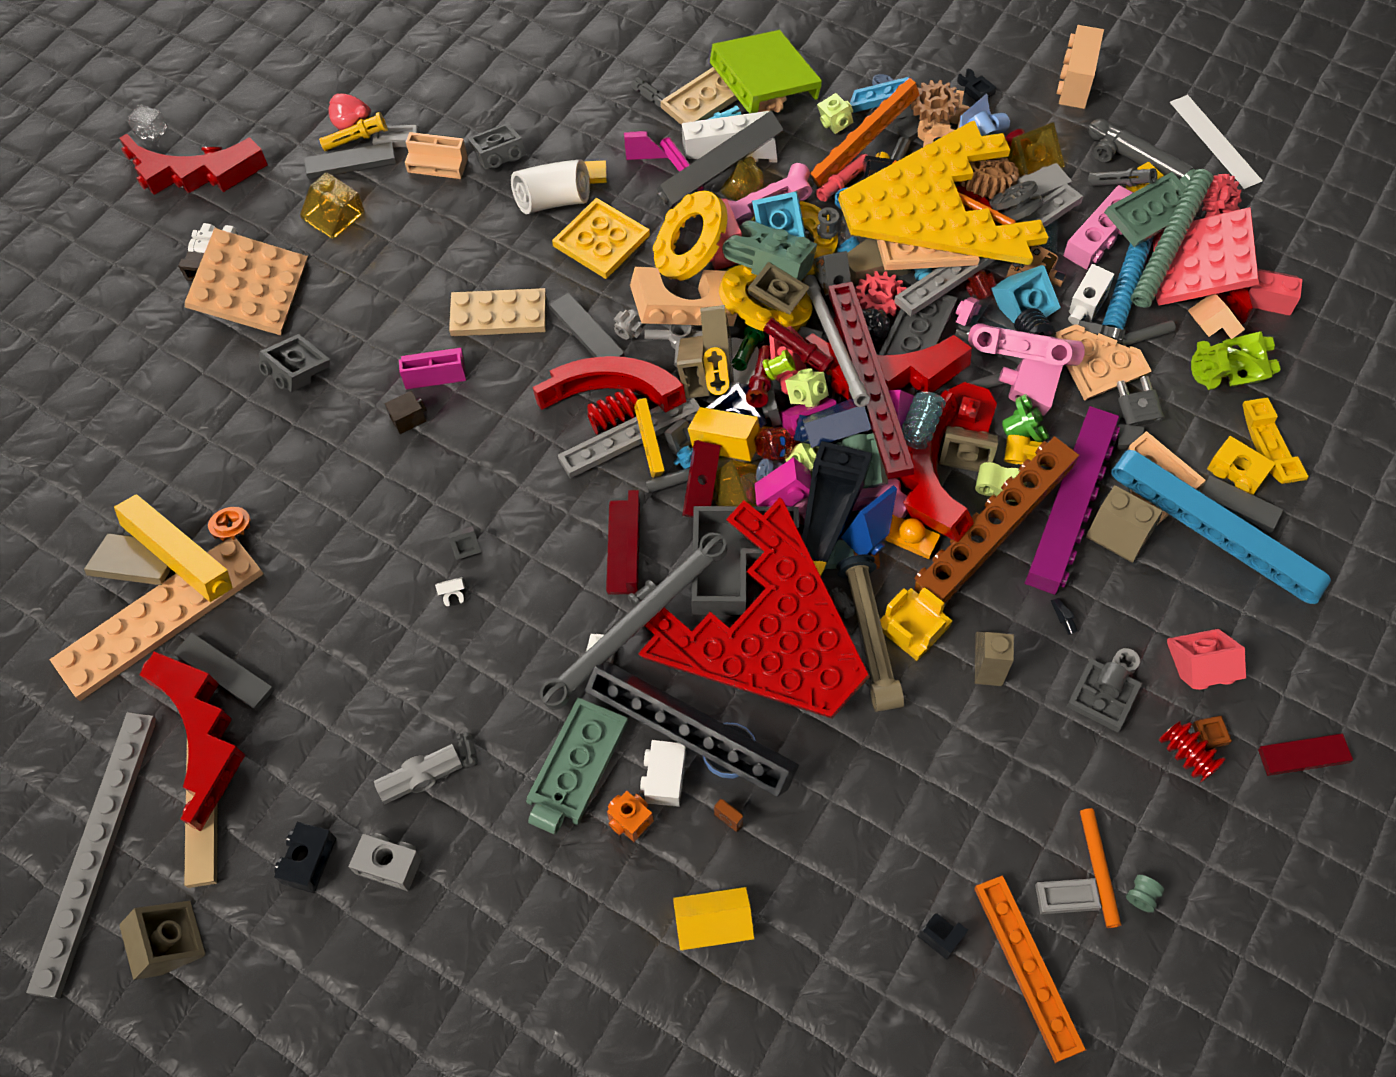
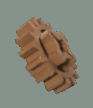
M930 80L929 85L921 83V88L917 87L920 96L910 106L914 116L920 115L921 121L927 118L928 123H931L933 119L940 123L941 118L949 120V115H956V110H959L960 94L956 93V87L950 88L949 82L943 85L942 80H939L937 84Z

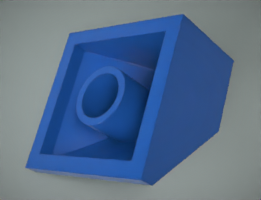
M894 485L863 508L841 537L858 555H869L871 553L875 556L885 547L883 541L890 532L897 488Z

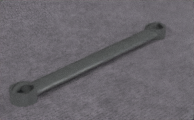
M714 532L703 536L700 540V547L561 676L544 683L540 690V698L546 707L552 710L565 707L569 702L570 694L591 676L595 666L604 664L712 562L722 560L727 554V545L724 537ZM717 542L723 544V548L719 553L708 554L714 544ZM563 688V698L556 703H549L551 696Z

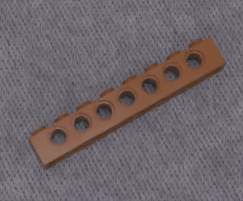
M1055 436L1048 443L1044 441L1035 452L1037 455L1032 460L1026 459L1018 469L1020 473L1015 478L1011 476L1005 481L1001 487L1002 491L998 496L993 494L985 503V509L980 514L976 512L972 516L974 524L959 542L951 539L949 542L951 545L945 551L943 549L939 550L933 557L932 561L934 563L928 569L924 567L918 572L914 578L916 580L914 591L919 594L925 587L945 604L1076 466L1079 454ZM1047 464L1052 469L1045 470L1040 465ZM1031 482L1035 487L1028 488L1023 483ZM1015 500L1018 505L1010 506L1006 501ZM995 517L998 518L1001 521V523L993 524L989 521V519ZM976 535L981 536L984 539V541L981 543L974 542L971 539V537ZM963 554L967 559L965 561H958L954 558V555ZM945 572L949 575V578L941 580L936 574Z

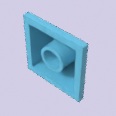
M797 191L752 201L757 223L774 229L785 230L788 234L806 238Z
M1044 265L1011 275L991 288L999 309L1013 323H1015L1016 318L1022 311L1029 308L1039 309L1045 317L1061 308Z

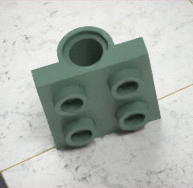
M873 433L867 435L854 434L842 438L841 442L836 443L837 445L872 453L871 464L863 488H873L888 484Z

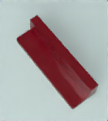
M628 490V500L609 502L606 592L609 595L634 594L638 591L639 490Z

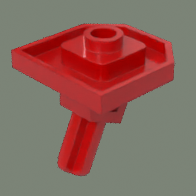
M967 382L950 388L948 391L953 393L960 409L948 426L962 427L976 432H988L997 406L989 389Z

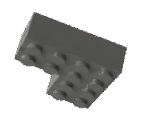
M694 506L693 552L700 547V540L703 536L714 532L724 537L727 545V554L722 560L712 562L692 581V615H707L709 612L714 615H742L746 611V568H750L763 554V551L727 522L726 519L738 506ZM770 507L753 508L764 515ZM787 507L799 532V507ZM717 542L709 550L708 554L719 553L723 548V544Z

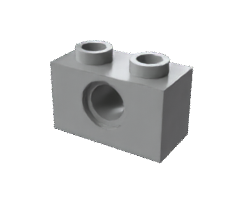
M373 833V836L362 834L348 867L356 875L409 891L422 860L416 851V847L402 841L399 845L391 843L388 837L378 833ZM393 855V859L389 864L381 865V860L384 856Z

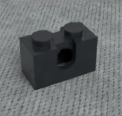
M297 821L295 828L287 836L286 846L289 848L285 857H280L276 862L274 877L283 885L315 893L337 838L330 830ZM302 851L308 852L304 860L297 861V857Z

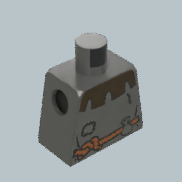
M847 251L823 255L814 259V272L821 288L822 296L829 295V286L834 285V283L837 285L851 282Z

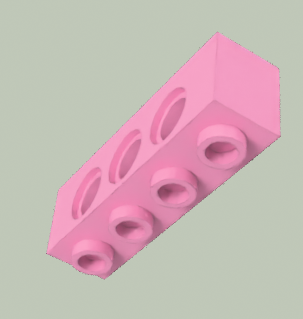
M1118 185L1068 240L1063 256L1086 270L1093 263L1097 264L1102 258L1104 250L1106 248L1110 249L1113 246L1117 235H1123L1104 212L1108 206L1129 196L1133 192Z

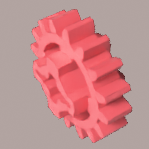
M1229 174L1214 175L1213 182L1203 200L1204 206L1202 211L1206 210L1205 218L1240 210L1238 203L1242 202L1240 198L1241 190L1237 189L1239 182L1234 181L1235 176H1230Z
M875 271L873 277L866 274L865 280L860 279L858 286L855 288L861 309L873 308L885 311L886 315L890 313L893 317L896 316V310L900 311L901 308L894 303L895 299L893 300V296L907 289L902 287L903 281H895V274L888 277L886 271L883 275H879Z

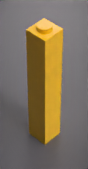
M137 494L114 506L120 526L209 602L214 601L233 589L228 570Z

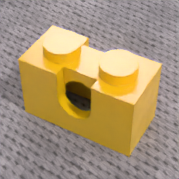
M1229 436L1213 457L1207 470L1211 471L1218 478H1228L1235 483V487L1254 495L1276 463Z

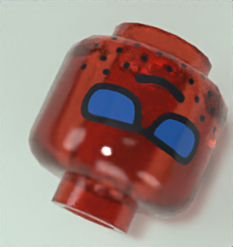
M784 427L763 429L755 439L756 452L763 459L772 461L785 460L794 449V437Z

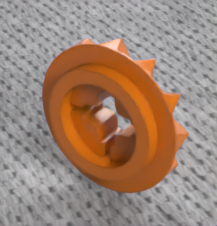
M228 507L216 512L210 518L208 529L214 539L220 538L224 542L230 537L234 540L236 535H244V530L250 528L249 521L251 519L245 509ZM228 520L233 522L231 527H228Z

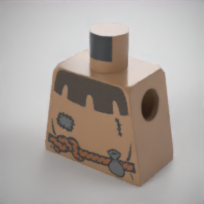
M1039 245L1028 246L1033 256L1030 265L1013 262L1008 270L1007 277L1044 265L1051 284L1062 287L1067 275L1055 270L1058 256Z

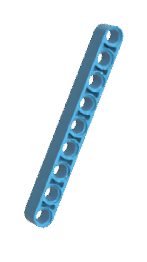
M1134 450L1125 451L1112 469V476L1118 482L1302 601L1309 604L1318 603L1330 584L1331 578L1327 573Z

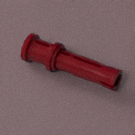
M771 318L763 329L764 332L801 357L800 360L803 364L808 363L817 371L824 372V375L835 360L833 356L828 357L817 349L818 346L816 344H808L774 318Z
M764 345L762 349H759L755 373L749 379L748 385L750 389L746 392L745 397L749 405L757 408L767 404V392L771 387V380L763 367V360H771L770 346Z

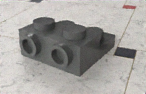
M509 123L468 137L471 148L477 154L478 160L485 170L495 169L502 163L516 161L521 156L526 155L522 138Z
M299 334L261 350L259 354V369L261 373L265 376L271 375L279 388H287L290 392L310 384L311 375L330 367V359Z

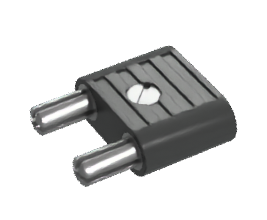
M1149 376L1140 378L1143 392L1129 394L1124 380L1116 383L1120 394L1118 402L1126 425L1141 426L1165 419L1157 390L1152 389Z

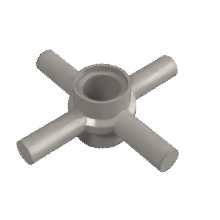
M671 324L669 330H645V339L670 341L671 346L675 349V367H677L680 339L703 336L702 331H693L691 325Z

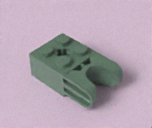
M750 220L745 221L739 227L742 237L733 235L723 244L724 256L732 262L752 268V274L758 275L766 264L770 262L799 281H802L812 269L817 247L816 243L811 242L805 237H797L788 234L785 230L774 229Z

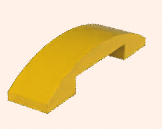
M1269 398L1244 401L1243 410L1247 427L1257 452L1276 463L1270 471L1272 476L1281 484L1307 480L1308 475L1299 457L1291 456L1275 424L1278 416Z

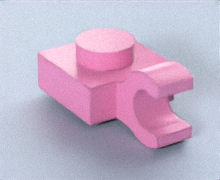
M969 297L961 301L956 310V314L959 315L956 322L964 326L969 324L972 317L979 313L981 305L978 303L980 300Z

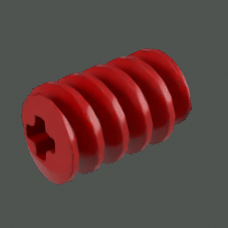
M629 388L623 390V395L620 392H616L614 399L611 396H606L605 402L600 399L597 400L596 406L592 403L588 404V418L597 435L599 434L598 426L607 431L608 422L613 427H616L617 418L622 423L626 422V414L631 419L634 418V406L638 399Z
M1179 721L1165 732L1159 741L1160 743L1170 741L1167 750L1169 752L1178 750L1175 759L1179 761L1186 758L1183 768L1186 770L1194 767L1191 776L1193 778L1203 776L1200 781L1202 783L1223 765L1225 758L1222 757L1214 760L1213 757L1217 750L1215 748L1208 751L1205 750L1209 741L1198 742L1197 739L1200 732L1196 731L1191 734L1188 732L1192 723L1189 722L1182 725L1181 721Z

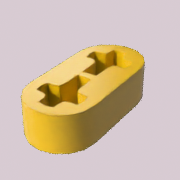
M713 347L704 354L706 384L712 394L721 395L730 387L728 362L725 351L719 347ZM713 351H716L717 355L722 356V360L718 361L717 370L714 368V363L708 360V357L712 356ZM719 372L720 380L725 381V385L721 387L720 391H717V387H712L711 384L716 380L715 373Z

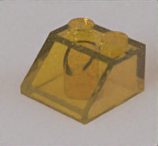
M326 172L310 185L300 216L315 228L334 239L365 210L358 192Z

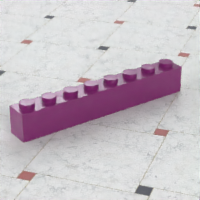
M1089 406L1073 451L1079 454L1076 466L1062 479L1027 575L1026 585L1054 595L1059 586H1065L1070 573L1065 571L1067 564L1072 566L1077 550L1073 549L1074 543H1080L1085 530L1080 528L1081 523H1087L1092 508L1087 507L1089 501H1095L1099 490L1095 483L1097 480H1102L1106 470L1102 463L1104 460H1109L1113 450L1109 443L1111 440H1116L1120 427L1116 426L1119 418L1118 415Z

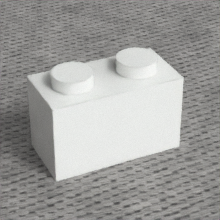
M652 740L651 750H645L644 766H648L647 776H642L640 793L644 794L645 801L648 804L680 807L686 746L675 742Z

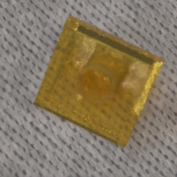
M1054 122L1013 137L1008 159L1009 162H1013L1015 167L1018 168L1020 177L1055 163L1061 168L1065 166Z
M731 459L716 472L713 496L717 506H739L745 500L752 507H758L754 485L758 482L756 480V465Z

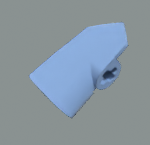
M985 94L960 116L959 128L971 121H975L981 136L1000 134L1009 129L1010 120L1005 113L991 114L988 95Z

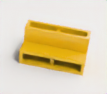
M699 407L688 427L692 448L694 441L699 440L720 445L719 456L751 461L756 452L754 439L760 426L758 417Z
M746 887L673 898L680 951L754 939L751 908Z

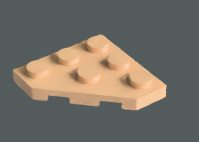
M1077 324L1056 332V338L1081 341L1084 345L1085 353L1082 362L1077 366L1066 365L1084 401L1117 388L1116 383L1118 381L1124 380L1127 384L1151 372L1140 349L1132 346L1128 348L1118 344L1115 339L1100 333L1098 335L1093 334Z
M1147 431L1128 448V450H1134L1196 490L1202 487L1206 481ZM1130 489V494L1155 506L1154 504H1152L1151 502H1149L1148 500H1146L1145 498H1143L1142 496L1138 495ZM1163 510L1159 523L1169 515Z

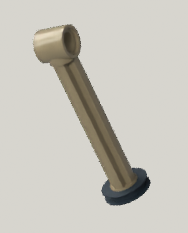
M862 554L841 560L836 568L839 570V577L849 579L873 682L870 685L873 708L875 712L903 708L904 697L899 680H895L869 576L877 568L876 563H874L875 558L871 555Z

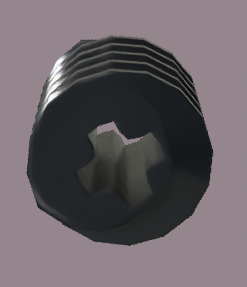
M1026 309L1015 320L1014 327L1016 331L1056 338L1054 327L1039 309Z

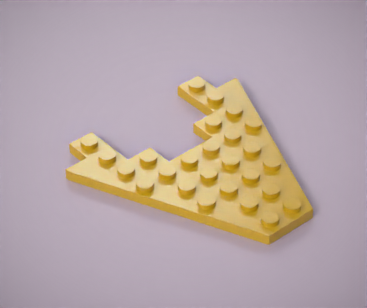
M975 121L963 125L841 191L838 197L849 232L854 236L1030 265L1033 260L1028 246L1046 244L1049 238L1041 219L996 226L988 208L965 211L954 182L972 180L974 173L969 162L1008 157L1010 153V148L1003 133L981 136Z

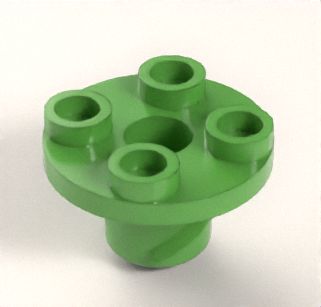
M1024 394L1016 398L1018 410H1015L1012 416L1004 419L1002 422L1006 436H1032L1036 442H1043L1049 439L1046 428L1040 424L1043 421L1042 414L1037 407L1032 408L1033 405L1029 396Z

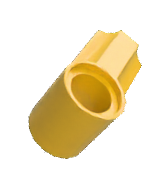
M1008 435L1004 461L1022 465L1026 459L1032 460L1037 455L1035 452L1043 442L1030 441V438L1025 436ZM1042 464V465H1041V466L1050 467V466L1047 465V464Z

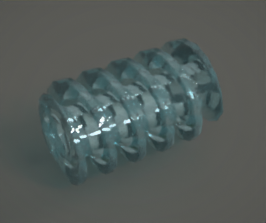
M920 392L914 396L906 420H904L903 428H901L906 444L912 448H927V442L932 441V434L936 431L935 425L939 423V417L943 412L942 409L945 408V399L932 392Z

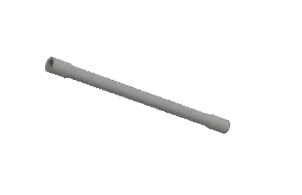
M807 275L804 277L803 283L809 286L807 294L811 298L844 374L852 399L856 406H866L870 401L864 384L860 381L822 296L817 279L814 275Z

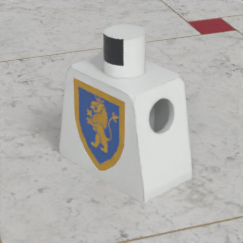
M1094 264L1090 266L1073 296L1069 310L1071 315L1068 318L1070 323L1078 325L1080 320L1092 322L1108 296L1114 273Z

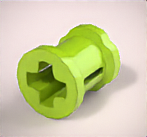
M783 350L781 355L771 360H763L764 370L772 381L776 380L778 375L788 370L792 372L796 369L795 362L787 350Z

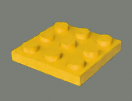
M595 198L552 240V243L556 249L607 279L650 236V230L600 199Z

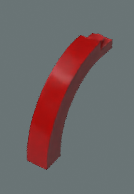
M606 356L573 361L550 370V379L532 387L537 405L541 410L571 395L603 388L623 390L629 388L632 392L641 394L655 402L665 413L686 402L684 385L675 376L657 365L627 357Z

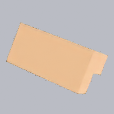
M409 132L406 140L409 153L405 161L408 173L456 179L462 178L468 160L464 139Z
M1217 294L1208 295L1188 310L1208 337L1221 328L1231 339L1245 330Z

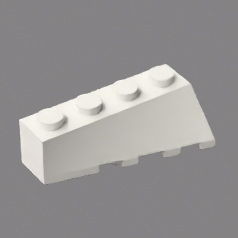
M769 111L682 123V142L686 159L701 158ZM775 138L745 158H749V161L758 162V159H769V162H777Z

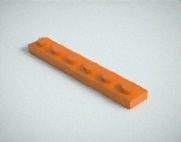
M909 78L899 85L896 91L888 99L884 100L871 115L867 116L858 128L850 132L838 147H835L821 163L814 167L810 174L816 186L821 188L832 175H837L920 96L915 81Z
M1003 875L976 885L974 888L1054 1062L1057 1063L1084 1052L1086 1049Z

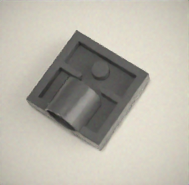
M1090 658L1066 707L1118 733L1142 683L1128 677V671L1117 663L1107 662L1104 665Z

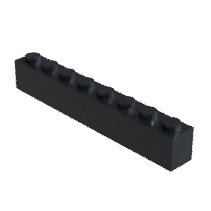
M610 662L597 665L593 669L585 689L589 694L777 797L789 789L799 767V764Z

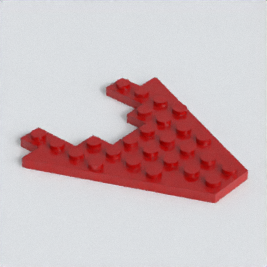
M779 497L764 515L743 500L726 520L763 551V554L747 570V573L761 584L765 590L730 628L713 613L709 612L698 626L691 631L664 607L644 625L654 636L638 654L643 659L833 719L870 676L783 499Z

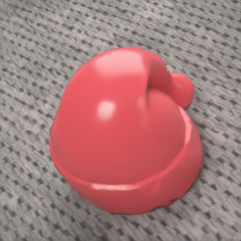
M336 94L329 102L330 120L339 130L356 125L359 119L365 120L371 113V109L363 101L351 95Z

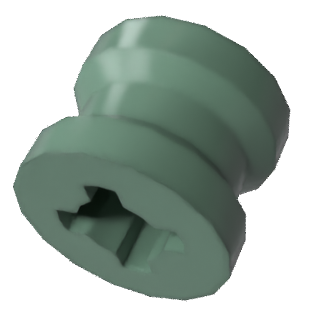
M1137 875L1134 880L1135 886L1128 891L1126 899L1143 911L1153 912L1157 906L1155 901L1163 895L1164 888L1152 878Z

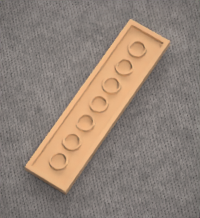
M230 537L227 538L224 542L207 552L228 570L233 589L209 602L178 574H174L164 581L162 585H158L49 659L79 701L89 696L264 574L236 537L234 540Z

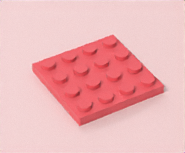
M1251 208L1202 218L1191 223L1156 294L1158 306L1260 285ZM1164 231L1155 235L1153 239V251L1155 250V247L1157 246L1158 241L1160 240L1161 235Z

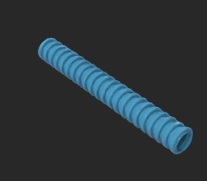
M1155 236L1136 247H1133L1130 243L1102 325L1124 330L1129 310L1133 303L1131 295L1134 293V289L1137 287V283L1142 276Z

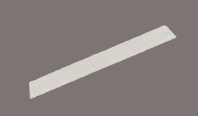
M1188 95L1170 101L1171 105L1232 176H1235V179L1244 189L1262 182V179Z

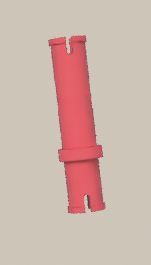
M862 153L851 164L846 166L837 175H832L826 184L817 189L816 195L818 199L826 202L832 195L844 188L848 182L864 170L863 161L866 154L863 155Z

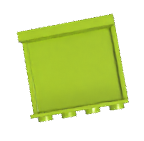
M780 30L712 44L710 64L749 114L758 112L761 101L808 91L815 100L818 99L822 80Z

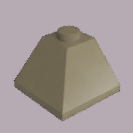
M768 262L749 285L748 293L760 303L790 315L808 291L809 286Z

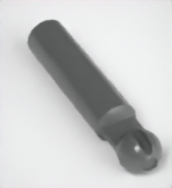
M1095 119L1089 125V135L1093 140L1109 139L1113 141L1117 147V153L1139 165L1150 162L1164 176L1173 172L1180 180L1188 171L1194 169L1193 166L1132 133L1113 126L1106 119Z

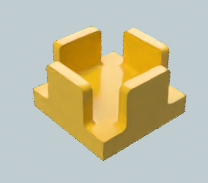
M924 587L919 594L912 588L908 591L903 588L887 605L886 613L880 619L883 634L918 661L951 626L952 620L942 612L944 602Z

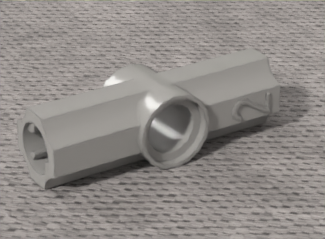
M451 744L430 755H418L406 760L400 769L375 780L374 784L385 805L410 792H423L431 788L437 779L463 766Z

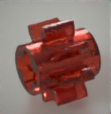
M980 270L968 278L970 282L966 284V288L970 297L976 295L977 299L980 300L993 294L991 288L996 286V281L992 272L986 274L985 270Z

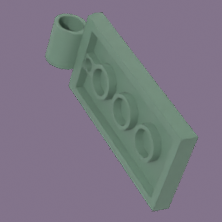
M1195 169L1188 171L1180 180L1173 172H1170L1156 180L1155 183L1149 184L1108 206L1104 213L1133 247H1136L1164 231Z
M577 698L527 796V804L532 806L533 803H536L530 813L529 824L554 835L560 830L565 816L573 819V824H579L628 724L627 717ZM557 796H562L561 800H555Z

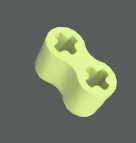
M991 462L983 463L979 468L975 490L982 495L992 496L995 494L998 496L1002 491L1001 487L1005 481L1011 476L1015 478L1020 473L1018 471L1019 468H1004Z

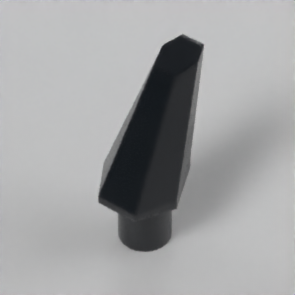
M1059 598L1050 600L1067 634L1071 635L1078 632L1073 620L1076 616Z

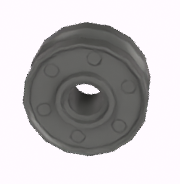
M1026 181L1005 189L1004 193H998L989 203L992 209L999 210L998 212L1014 220H1019L1040 208L1044 201L1040 194H1034L1038 189L1036 182Z

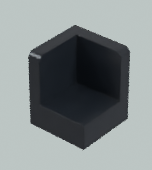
M935 913L920 930L918 937L947 960L968 929L959 922L954 927L939 914Z

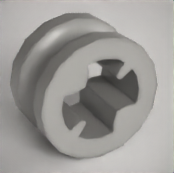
M1123 648L1116 653L1112 662L1123 666L1129 675H1132L1140 664V658L1134 650ZM1123 657H1125L1126 661H1131L1129 667L1125 663L1120 662Z

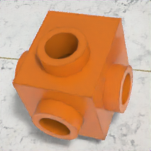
M628 791L622 796L617 795L609 803V810L607 811L610 820L608 825L618 835L624 833L633 842L653 823V815L647 809L648 804L638 794L633 796Z

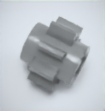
M634 310L620 311L613 319L616 322L614 330L623 339L637 338L643 331L641 328L643 323H641L639 314Z

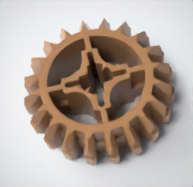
M1003 157L969 162L974 173L972 180L960 181V185L966 187V191L974 192V195L978 194L982 198L985 196L992 199L998 193H1004L1005 189L1017 184L1019 179L1018 168L1015 167L1013 162H1009L1008 158Z

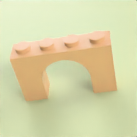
M635 267L630 287L641 323L702 325L700 308L724 305L719 295V286L726 271L703 270L698 286L701 299L688 300L675 296L665 288L658 268ZM726 308L729 326H734L737 313L732 315Z

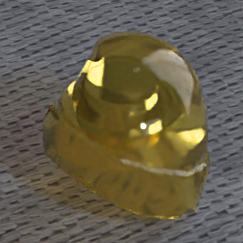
M749 156L744 161L739 160L735 170L720 189L721 194L728 199L738 201L750 193L762 189L764 176L762 170L756 166L755 159Z

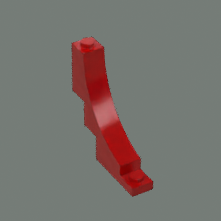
M154 651L151 657L144 663L139 675L149 685L168 695L183 719L188 740V765L183 788L192 794L193 798L185 805L180 819L190 827L201 831L240 766L245 754L235 745L220 740L232 719L222 709L208 704L219 683L209 673Z

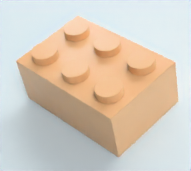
M1077 25L1076 33H1071L1068 47H1071V49L1066 50L1064 65L1060 75V79H1064V81H1059L1056 93L1060 95L1059 104L1085 109L1095 76L1104 29Z

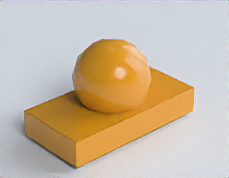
M892 515L890 532L885 541L930 559L940 539V534L926 529L918 519L909 518L905 520Z

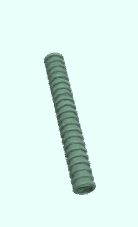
M1196 169L1193 172L1172 217L1137 283V287L1134 289V293L1131 295V301L1135 305L1143 308L1151 306L1199 210V206H1201L1213 182L1214 177L1209 171Z

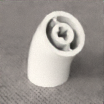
M582 159L544 164L513 172L511 175V188L518 207L525 214L560 206L587 203L590 194L589 173Z

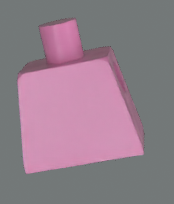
M1022 359L1016 370L1003 367L999 381L1011 385L1008 395L1010 400L1016 402V398L1027 394L1032 402V408L1037 407L1042 416H1044L1052 406L1063 365H1052L1041 361Z

